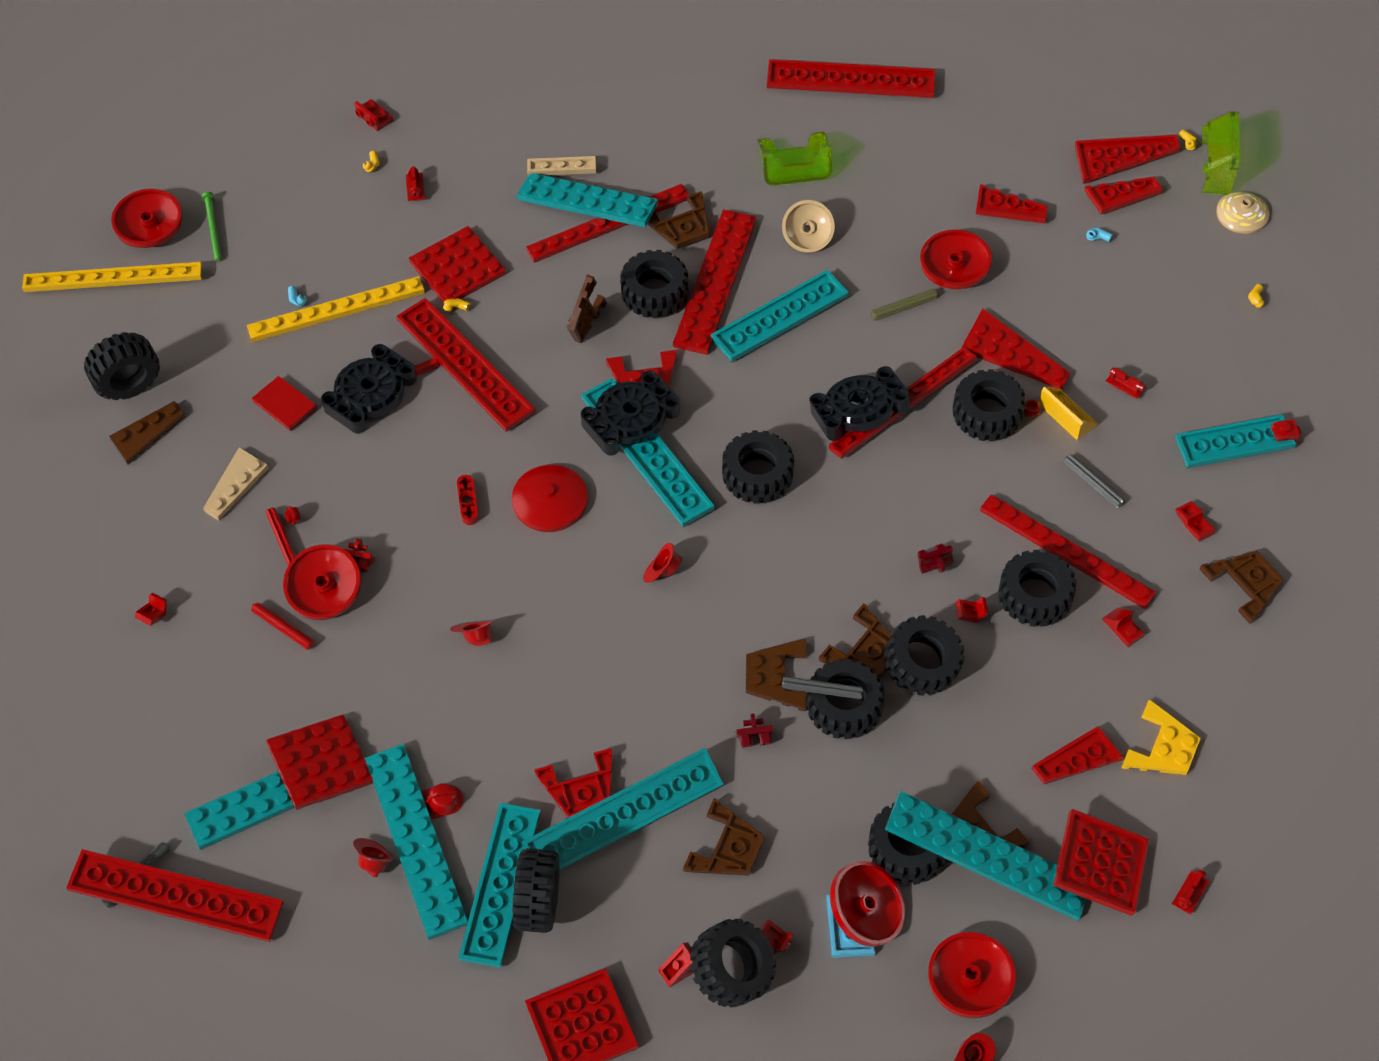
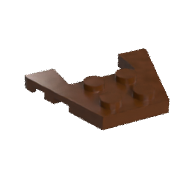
M702 191L687 196V201L693 210L663 221L655 210L647 225L677 249L708 238L709 231Z
M588 274L572 316L567 323L568 331L574 341L582 343L591 329L592 325L590 323L593 318L597 319L599 317V309L601 307L605 308L607 304L605 297L597 295L593 305H591L589 298L597 282L594 276Z
M1258 551L1234 556V559L1218 560L1216 563L1209 565L1205 563L1199 569L1210 582L1224 573H1228L1252 600L1241 606L1238 612L1249 624L1255 620L1284 579Z
M863 603L853 615V620L868 630L847 655L829 644L819 656V661L833 664L834 660L840 659L841 662H844L845 659H852L851 662H862L864 667L869 666L873 669L872 674L877 673L881 677L886 670L885 663L887 661L884 660V653L891 634L882 627L878 618L875 615L873 616L868 606Z
M806 639L746 654L747 694L769 701L772 699L781 702L782 705L788 707L791 705L797 707L800 711H806V691H785L782 688V680L785 677V658H806Z
M977 781L951 815L997 836L975 809L976 806L990 797L988 791ZM1018 828L1002 838L1021 848L1027 847L1029 841Z
M713 798L707 812V818L726 824L711 859L690 852L683 871L749 876L765 836L746 821L739 819L734 815L733 811L721 805L720 801Z

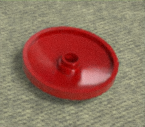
M142 189L128 194L118 202L111 216V224L116 236L123 243L136 248H150L167 242L178 232L183 220L182 210L177 199L170 193L160 189Z
M946 230L931 236L923 245L920 254V265L925 276L936 285L948 289H965L977 285L988 275L992 262L991 251L986 242L979 236L964 230Z
M542 465L527 471L518 479L512 491V506L517 518L527 527L541 532H556L572 526L582 517L588 503L587 489L582 478L573 470L560 465Z
M328 544L315 545L301 551L287 566L283 578L284 595L290 606L301 616L312 620L332 619L346 612L356 601L361 589V572L354 558L344 549Z
M868 861L850 863L837 872L830 888V903L833 915L843 932L855 942L869 947L881 946L892 941L900 933L905 919L904 899L893 877L879 865Z
M962 932L946 938L936 947L928 966V982L936 1000L948 1011L965 1018H983L998 1012L1009 1001L1015 987L1016 971L1010 954L998 941L985 934Z

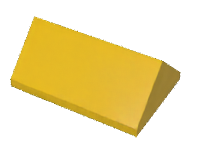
M1044 387L1042 389L1039 405L1076 440L1098 425L1094 419L1061 389Z

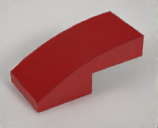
M1192 501L1176 508V513L1185 527L1199 542L1215 534V528L1203 518V511Z

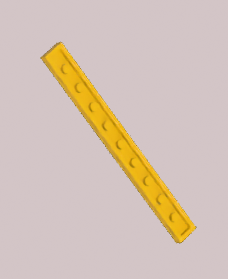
M188 262L24 274L22 289L24 292L202 280V263Z
M417 276L247 325L251 341L256 342L425 294L420 277Z

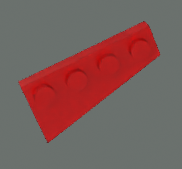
M1155 177L1133 179L1132 182L1117 181L1116 184L1112 185L1103 183L1097 187L1088 185L1084 188L1085 193L1101 215L1161 194L1163 190Z
M980 184L976 215L1045 224L1047 205L1028 199L1021 200L1016 195L1010 194L1009 196L1000 193L1001 190L995 188L990 190L985 188L986 185Z
M1097 726L1032 765V770L1043 784H1048L1122 761L1123 756Z

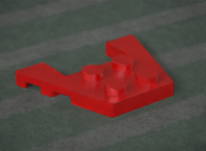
M676 350L660 352L662 367L625 372L622 356L606 358V364L618 383L627 381L642 383V374L645 371L651 370L656 372L670 387L677 352Z
M611 748L593 753L598 772L560 783L557 782L552 765L534 769L535 776L567 818L610 796Z

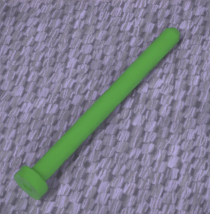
M204 192L201 197L206 205L214 259L220 261L221 252L212 204L214 195L212 192Z

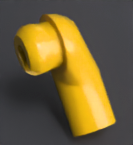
M1184 129L1181 130L1178 136L1185 140L1186 149L1194 150L1197 146L1196 137Z
M371 151L369 153L371 161L363 163V168L366 172H373L380 165L377 151Z
M1256 284L1248 295L1249 301L1256 308L1264 305L1260 295L1263 291V286L1260 284Z
M458 298L446 299L443 310L449 312L452 311L453 306L468 311L470 303Z

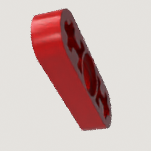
M461 475L457 479L461 518L464 524L474 525L479 520L474 480L470 475ZM464 482L468 483V490H464ZM465 497L473 498L470 503L462 501ZM467 509H471V518H468Z

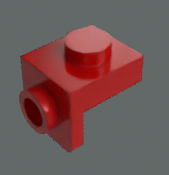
M1294 419L1273 422L1271 425L1277 442L1294 439L1295 443H1297L1298 438L1301 436L1300 427L1296 425Z
M155 593L149 594L148 603L136 611L135 618L152 626L166 616L167 600Z
M985 597L979 598L976 602L958 599L955 602L958 620L979 623L988 615Z
M770 919L766 920L761 930L763 931L762 935L764 937L767 936L770 940V948H773L775 953L786 951L792 943L791 938L794 934L784 932Z

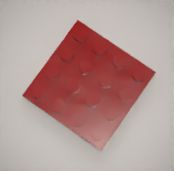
M469 226L409 257L411 265L443 303L446 299H462L506 275V269Z
M343 714L266 739L268 749L296 810L373 784V778Z
M1071 809L1068 813L1053 886L1132 916L1136 911L1149 838Z
M606 968L525 1000L529 1015L548 1061H609L638 1049V1044Z

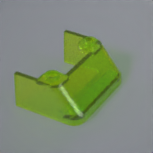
M1239 111L1225 113L1207 121L1206 125L1202 126L1203 136L1201 144H1207L1208 160L1207 163L1203 164L1202 174H1205L1202 193L1223 195L1231 193L1240 163Z

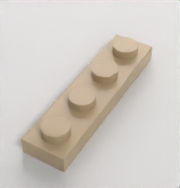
M596 156L527 159V174H595Z

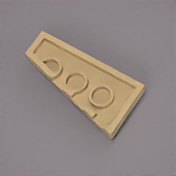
M239 447L203 507L204 511L219 521L269 469L268 465Z

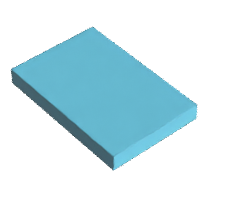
M826 895L832 958L875 956V947L861 945L843 932L833 915L830 895Z

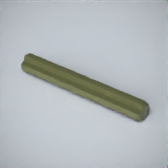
M930 289L871 311V315L874 320L936 299L938 294L935 289Z

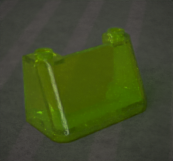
M816 132L810 135L808 146L779 150H775L774 142L771 139H757L763 176L769 185L825 180L832 174V146L825 132Z

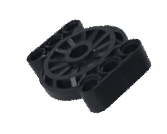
M377 344L372 347L371 353L373 358L359 359L344 367L334 382V391H327L321 396L325 413L356 434L366 431V419L380 418L396 409L404 396V386L413 385L417 380L414 365L383 344Z
M888 366L878 368L876 377L857 375L844 378L834 384L826 395L814 393L809 398L812 416L825 436L831 441L841 439L844 430L864 432L876 429L887 422L894 412L904 414L910 410L909 392L892 368Z
M651 370L645 371L641 376L642 383L627 381L609 387L598 398L595 408L585 407L581 410V425L606 455L612 456L619 452V443L638 444L652 439L662 429L666 418L674 419L679 416L680 399L656 372Z

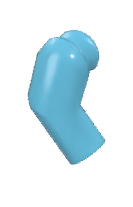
M1100 228L1090 229L1086 233L1087 239L1091 241L1103 239L1110 242L1113 234Z
M295 286L288 287L289 302L298 307L304 306L307 301L306 296L301 297L302 294L297 295V288Z

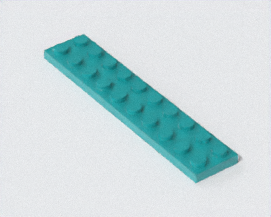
M610 378L581 394V399L588 407L595 408L601 394L617 383L613 378ZM658 434L643 443H619L621 450L682 527L714 510V504Z
M404 744L366 757L365 760L369 772L373 778L379 801L428 940L467 926L468 921Z
M702 748L521 841L524 849L554 850L559 854L560 869L724 784L706 748Z
M902 791L898 793L885 827L886 831L1076 921L1080 919L1086 898L1053 886L1057 870L1056 864Z

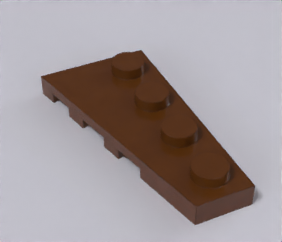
M173 401L113 433L109 437L127 465H129L133 461L132 458L137 454H142L146 450L145 447L151 442L155 443L160 439L159 436L163 432H168L185 418V415L176 401Z

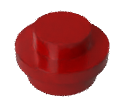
M1033 399L1027 400L1024 415L1028 417L1038 416L1041 410L1039 403Z
M288 506L287 511H285V518L292 525L297 524L301 520V516L297 507Z

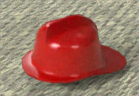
M672 543L665 544L649 564L643 576L644 582H653L659 576L664 578L670 577L677 571L682 562V557L674 551Z
M494 620L461 623L452 626L450 631L462 632L469 644L481 646L491 642L490 624Z
M440 783L435 787L421 791L431 819L456 813L463 805L461 790L451 784Z
M357 838L353 842L354 848L359 853V867L367 871L372 877H377L380 872L385 870L388 862L393 860L385 848L376 841L367 838Z
M975 1033L961 1043L954 1061H993L996 1053L995 1043L990 1036L984 1033Z

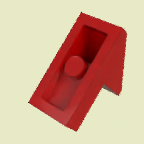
M1116 608L1104 616L1102 620L1127 647H1130L1142 639L1144 633L1131 620L1133 616L1132 611Z
M688 942L682 943L658 969L668 987H672L694 973H691L690 965L693 964V961H690V954L694 950Z

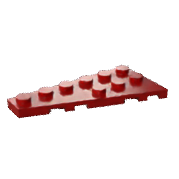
M1177 134L1075 141L1074 145L1083 184L1177 153L1180 149Z
M983 308L961 347L966 348L979 359L1063 390L1070 376L1069 371Z

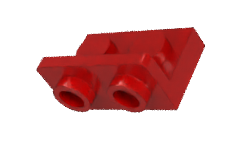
M372 99L364 104L358 101L354 102L355 114L365 120L367 125L373 127L376 131H379L393 121L392 116Z

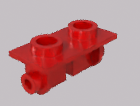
M414 166L410 167L408 174H405L408 201L424 200L423 173H419L418 169Z
M1112 367L1109 377L1105 380L1108 384L1135 399H1138L1147 387L1143 384V381L1127 376V373L1119 370L1118 367Z
M1200 869L1196 872L1191 870L1173 900L1172 905L1191 915L1210 882L1206 879V872Z

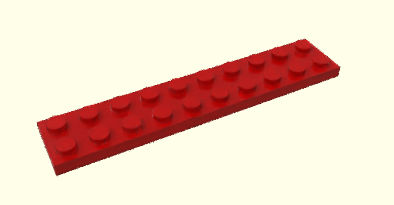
M769 59L767 88L934 98L935 69Z
M725 209L722 210L675 335L673 347L708 355L713 342L711 334L717 331L753 232L756 216Z
M426 298L396 316L397 321L505 432L535 413V408Z
M81 849L66 886L67 891L266 942L271 941L284 904L281 899Z

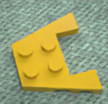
M1148 700L1141 718L1160 725L1161 729L1149 757L1128 749L1121 768H1139L1140 771L1158 770L1160 773L1187 775L1201 738L1153 701Z

